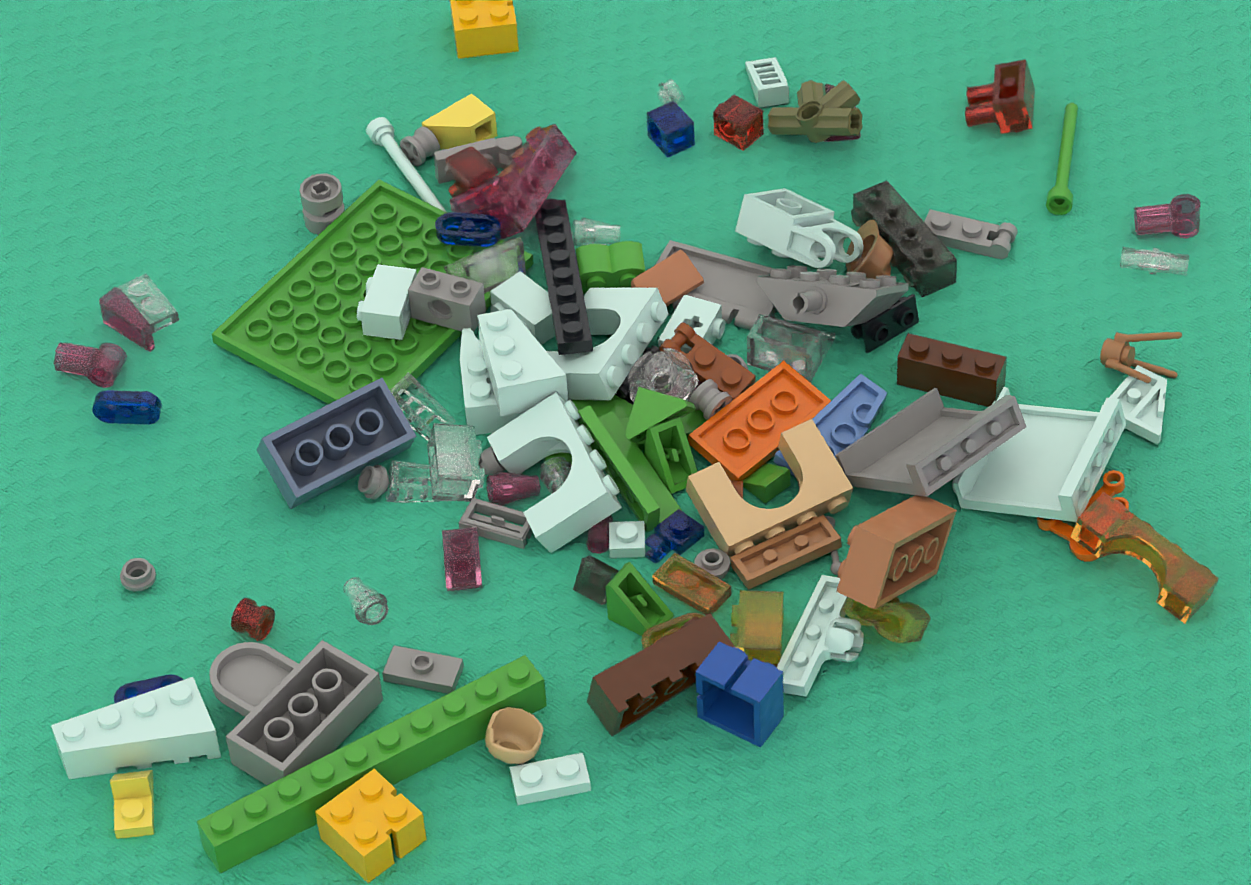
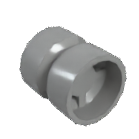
M330 174L311 175L301 183L299 191L305 226L311 233L319 235L345 211L342 185L339 179Z

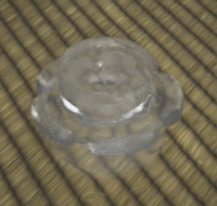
M672 79L665 83H659L660 90L656 94L666 108L671 105L675 109L679 108L678 104L685 98L678 85Z

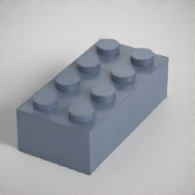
M380 378L263 437L258 445L257 452L290 509H293L361 474L365 467L378 465L409 449L417 436L384 379Z

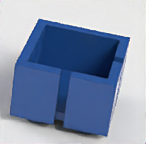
M718 642L695 672L696 693H699L697 696V717L761 748L784 717L783 671L771 663L762 662L756 658L750 661L748 655L741 649Z

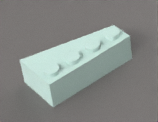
M193 677L51 725L68 779L117 773L118 768L135 766L137 770L152 768V763L174 760V764L190 762L189 757L207 755L208 759L221 758L216 730Z

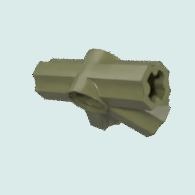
M812 80L804 82L797 92L799 107H772L768 114V128L772 134L806 135L814 143L822 142L831 135H859L863 128V115L859 108H854L859 104L860 98L844 80L828 93H826L822 82L817 83Z

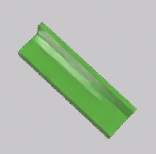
M590 405L578 410L581 416L577 420L579 425L583 424L594 440L590 444L592 450L596 449L607 465L604 468L605 472L614 480L620 494L637 519L644 521L645 531L649 532L680 517L682 509L637 444L626 438V428L615 412L611 411L598 417Z

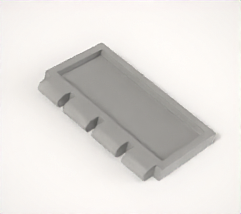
M669 241L656 264L675 252L682 250L687 254L704 279V284L686 295L721 304L722 319L727 324H730L732 319L735 318V326L758 332L761 326H769L777 309L757 284V276L770 274V269L774 268L676 241ZM681 297L680 299L676 300L675 302H673V308H674V309L677 308V306H678V304L680 303L682 297Z

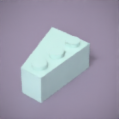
M512 309L477 315L480 345L500 416L526 412L555 392L565 402L568 401L566 374Z

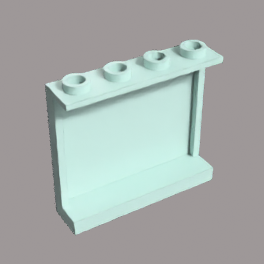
M1003 387L997 401L1005 395H1010L1009 388ZM1106 398L1100 412L1018 404L1027 427L953 478V491L957 494L961 508L1079 522L1126 426L1121 401L1117 398Z

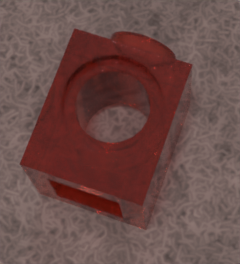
M732 95L724 103L719 104L713 111L714 135L743 151L764 134L763 110L736 95Z

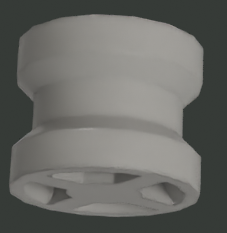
M424 126L416 129L413 136H406L400 141L401 150L414 166L422 165L426 161V157H433L436 151H440V145L436 136Z
M708 379L700 384L689 399V402L694 404L696 410L703 412V417L706 420L710 419L732 401V397L727 392L718 390V385L712 379Z

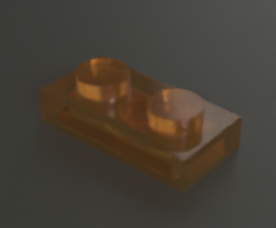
M674 553L652 574L654 585L705 615L709 613L712 615L732 595L731 585L677 553Z

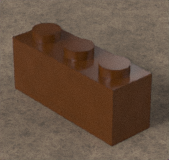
M908 333L897 357V385L925 392L937 388L941 396L989 407L994 401H997L1005 386L1007 357Z

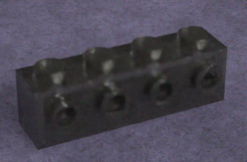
M887 180L853 194V209L851 210L853 222L857 227H861L869 220L876 221L879 235L893 249L890 265L896 267L901 272L906 283H909V287H914L921 297H925L956 283V257Z

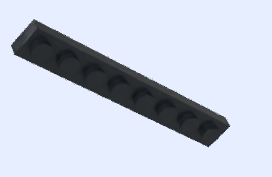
M546 199L542 202L533 203L558 354L565 355L593 351L566 200Z

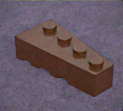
M711 613L700 619L698 616L693 617L683 624L680 630L669 636L661 637L647 648L593 676L587 703L613 737L696 683V670L718 642L730 647L735 646Z

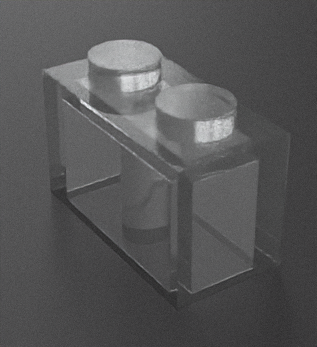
M434 423L427 443L432 499L471 502L472 498H475L478 488H483L485 480L484 468L479 467L482 444L480 440H476L475 426Z

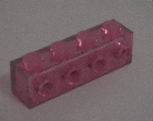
M556 124L545 128L538 126L532 129L525 137L527 140L525 144L512 155L513 161L498 175L499 181L488 190L484 196L485 201L478 211L500 239L521 233L526 229L577 154Z

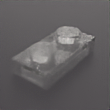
M146 273L117 287L119 297L149 334L179 321L178 311Z

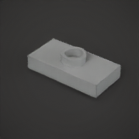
M394 645L382 673L383 681L449 694L457 686L464 663L462 658Z

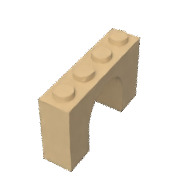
M813 419L781 433L778 448L799 485L797 496L782 507L764 509L747 503L735 490L720 462L688 476L686 492L717 546L729 558L827 512L835 514L848 506L853 487Z

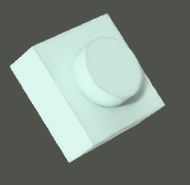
M644 521L609 522L610 558L645 557Z

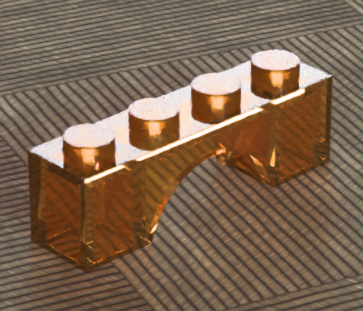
M1105 492L1078 517L1071 534V538L1098 558L1111 554H1124L1144 562L1153 571L1158 581L1159 593L1156 602L1184 624L1211 597L1219 580L1206 566L1196 562L1184 553L1177 544L1168 541L1155 531L1149 523L1139 519L1127 510L1120 501L1114 500Z

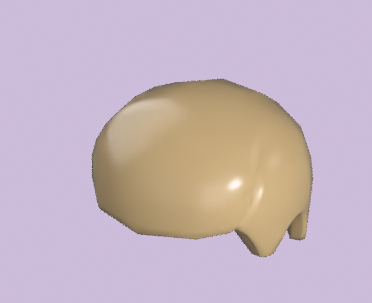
M506 707L497 710L492 714L486 729V747L494 758L506 764H524L537 754L541 745L543 726L533 714L523 709Z

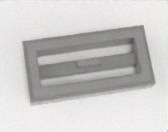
M472 498L459 521L460 531L522 549L527 544L526 539H530L532 535V529L522 511ZM474 512H478V513H481V514H485V515H488V516H491V517H487V516H484V515H480V514H477V513H474ZM504 520L509 521V522H513V523H516V524L523 525V527H522V526L515 525V524H512V523L505 522Z

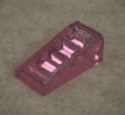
M114 287L99 299L104 324L147 351L151 352L155 349L151 325L118 287Z

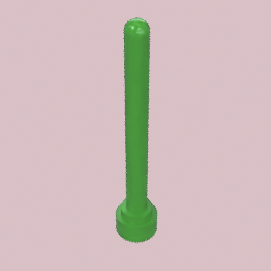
M1068 103L1065 107L1055 186L1049 190L1046 199L1047 210L1055 215H1065L1072 209L1073 194L1068 188L1078 113V106L1075 103Z

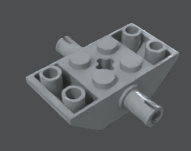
M787 266V269H770V274L757 276V284L784 320L839 327L866 323L889 309L909 289V283L896 282V276L877 275L876 279L866 278V273L847 272L845 276L837 275V270L817 269L816 272H807L806 266Z

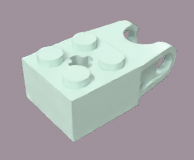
M783 188L744 194L735 232L746 236L749 243L760 246L764 245L772 249L771 252L776 256L790 257L809 266L823 268L830 266L833 263V259L843 263L857 261L861 257L864 247L859 233L833 219L834 211ZM847 237L854 244V251L851 256L845 253L843 249V242Z
M463 328L460 366L468 436L494 433L524 412L500 416L480 340L476 338L471 328Z

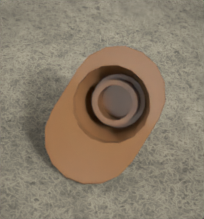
M869 220L857 231L863 240V253L857 261L846 263L847 272L866 273V278L876 279L877 275L890 276V261L893 256V249L879 235L876 221ZM852 241L847 251V254L850 256L854 251V244Z

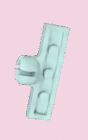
M821 575L777 665V668L783 671V693L807 697L821 665L826 660L833 659L849 663L855 661L859 656V653L853 652H861L864 633L860 629L861 623L855 619L844 618L853 599L836 592L840 581L838 577Z

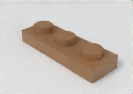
M823 514L730 557L731 567L749 590L841 548V537Z

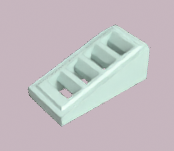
M776 57L745 62V68L758 108L789 103V87Z

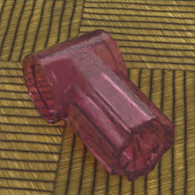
M1181 194L1174 197L1171 204L1135 207L1134 223L1136 235L1172 232V234L1180 238L1195 236L1200 228L1199 199L1190 194Z
M60 342L55 350L54 366L57 371L87 376L95 385L108 388L116 381L127 360V355L121 347L112 343H103L99 348H92Z

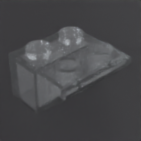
M759 314L747 336V365L771 371L782 361H785L811 383L835 339V332L797 321L784 320V318L775 315Z

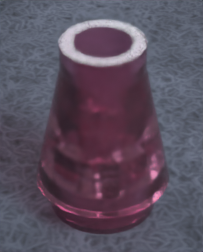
M496 471L495 475L487 477V495L490 503H498V505L502 506L531 496H539L540 483L537 475Z

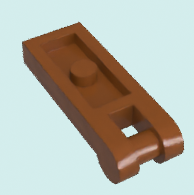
M681 322L674 330L675 335L671 339H666L659 347L665 357L703 383L708 379H712L718 385V390L727 392L732 397V401L756 381V375L696 334L693 328L684 322ZM684 344L692 348L687 354L681 350Z

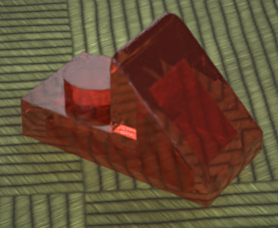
M472 146L445 159L456 181L448 188L453 200L480 188L498 174L496 167Z

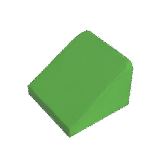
M766 463L743 480V487L766 504L791 486V471L786 467Z

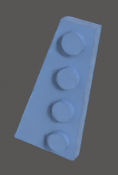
M859 374L813 418L814 423L834 456L867 434L886 401L887 392L862 374ZM777 451L774 463L788 468L791 471V475L795 477L781 451Z

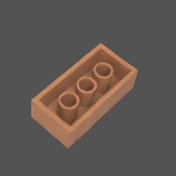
M915 495L854 526L847 540V544L850 546L847 558L843 560L838 570L837 576L840 578L836 592L875 610L936 575L957 510L929 497Z

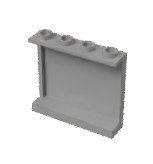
M934 388L835 456L852 487L927 497L1027 426L1015 396L1005 395L985 410L975 411L945 408L938 389Z

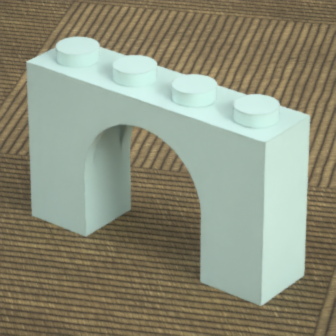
M589 288L584 296L591 335L612 336L600 345L593 347V351L559 355L558 351H547L566 374L568 400H611L669 314L658 288Z
M557 392L487 437L499 463L513 477H516L549 455L555 453H570L572 455L571 470L563 485L557 491L523 512L535 538L550 553H553L622 508L616 497V494L620 492L616 483L609 474L605 476L603 469L607 467L604 459L596 449L592 450L590 444L594 440L583 424L580 426L577 421L581 418L577 407L571 400L565 402Z

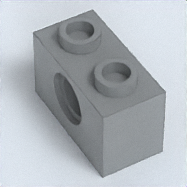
M422 267L408 289L411 318L459 331H462L463 328H471L474 332L478 326L477 315L485 314L486 312L483 283Z

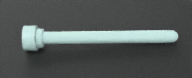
M378 117L372 120L366 128V133L372 142L376 145L384 146L422 201L446 212L394 140V128L388 119Z

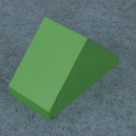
M638 387L625 436L629 441L639 443L646 439L647 428L676 416L682 418L696 410V407L693 403L684 399Z
M676 416L647 428L644 456L671 494L685 489L688 476L698 471L681 417Z
M631 562L626 563L606 586L608 619L649 640H654L674 617V614Z

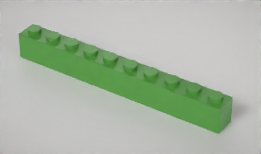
M524 655L198 820L197 825L202 847L221 874L316 825L315 811L371 770L375 769L390 784L394 785L484 739L486 729L495 711L511 707L523 709L532 714L546 707L544 678L527 656Z

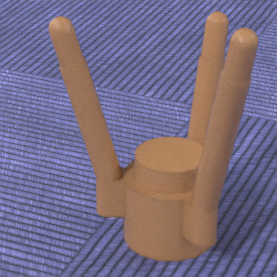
M1116 332L1114 339L1107 338L1103 343L1100 354L1101 363L1106 368L1118 370L1145 383H1150L1151 378L1130 368V366L1136 367L1139 365L1153 373L1176 378L1178 374L1175 371L1134 359L1135 348L1130 346L1129 342L1179 339L1182 337V333L1160 332L1127 335Z

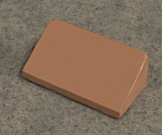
M679 250L633 278L631 288H658L663 302L668 306L704 284V279L687 254Z

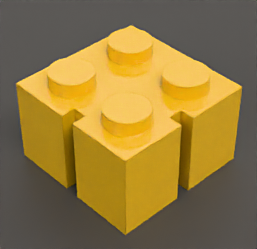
M450 0L458 59L519 51L513 0Z
M375 769L315 811L320 839L367 883L395 864L389 834L392 833L395 854L400 859L427 840L423 813L403 794L397 795L396 788Z

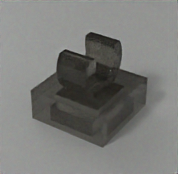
M590 555L586 556L581 560L573 590L600 605L606 604V586L619 570Z

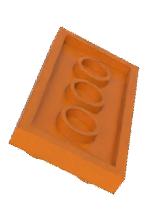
M782 361L688 435V443L712 465L720 462L730 480H744L779 451L778 445L782 432L813 419L831 400L789 364Z

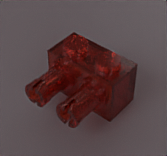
M1026 59L996 64L994 83L967 87L966 94L969 106L965 107V118L968 127L996 122L997 125L999 124L1001 134L1021 132L1033 128L1035 87Z

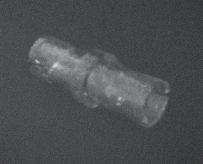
M1123 246L1120 268L1150 271L1149 274L1154 275L1157 272L1187 276L1189 255L1161 252L1160 248L1141 250Z

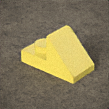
M153 771L115 774L110 780V786L114 798V831L116 839L154 835Z

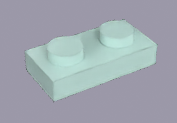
M583 753L510 767V776L517 805L591 791Z

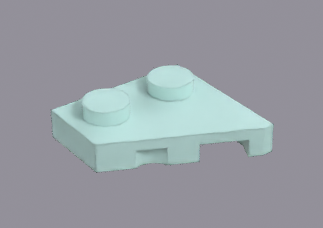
M1137 365L1134 370L1149 376L1151 382L1145 383L1128 376L1109 398L1120 399L1126 421L1125 429L1158 445L1162 433L1167 379Z

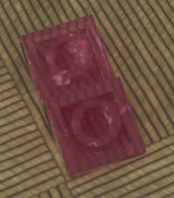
M477 527L442 530L447 591L482 588Z

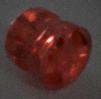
M244 598L238 603L233 612L231 628L238 633L247 632L252 639L262 641L273 627L275 611L267 605L258 606L256 601L251 598Z

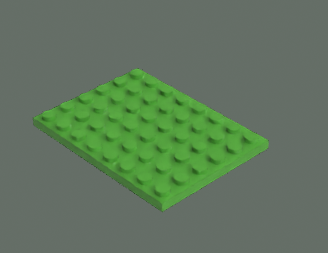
M379 179L212 333L213 343L327 404L380 378L384 379L393 397L396 399L462 335V331L410 317L403 340L363 335L362 321L357 320V308L359 302L365 300L366 283L369 277H373L377 264L416 269L417 274L424 267L483 283L487 310L491 306L490 291L519 271L525 273L533 265V255Z

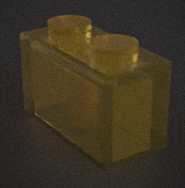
M740 590L739 605H732L731 625L732 627H737V633H730V641L736 648L744 651L750 661L756 658L777 667L782 657L784 592Z

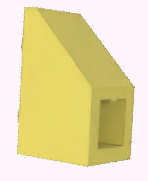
M472 93L422 122V126L427 127L436 136L440 149H449L497 136L495 112Z

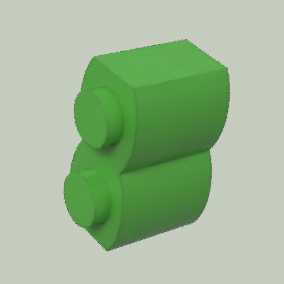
M622 241L610 246L588 244L576 248V258L583 294H586L589 288H631L632 279L645 272L642 244L639 242Z

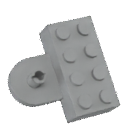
M323 640L299 664L265 644L244 642L223 650L214 659L210 668V681L216 698L245 717L226 736L231 764L266 785L332 753L383 701L379 673Z

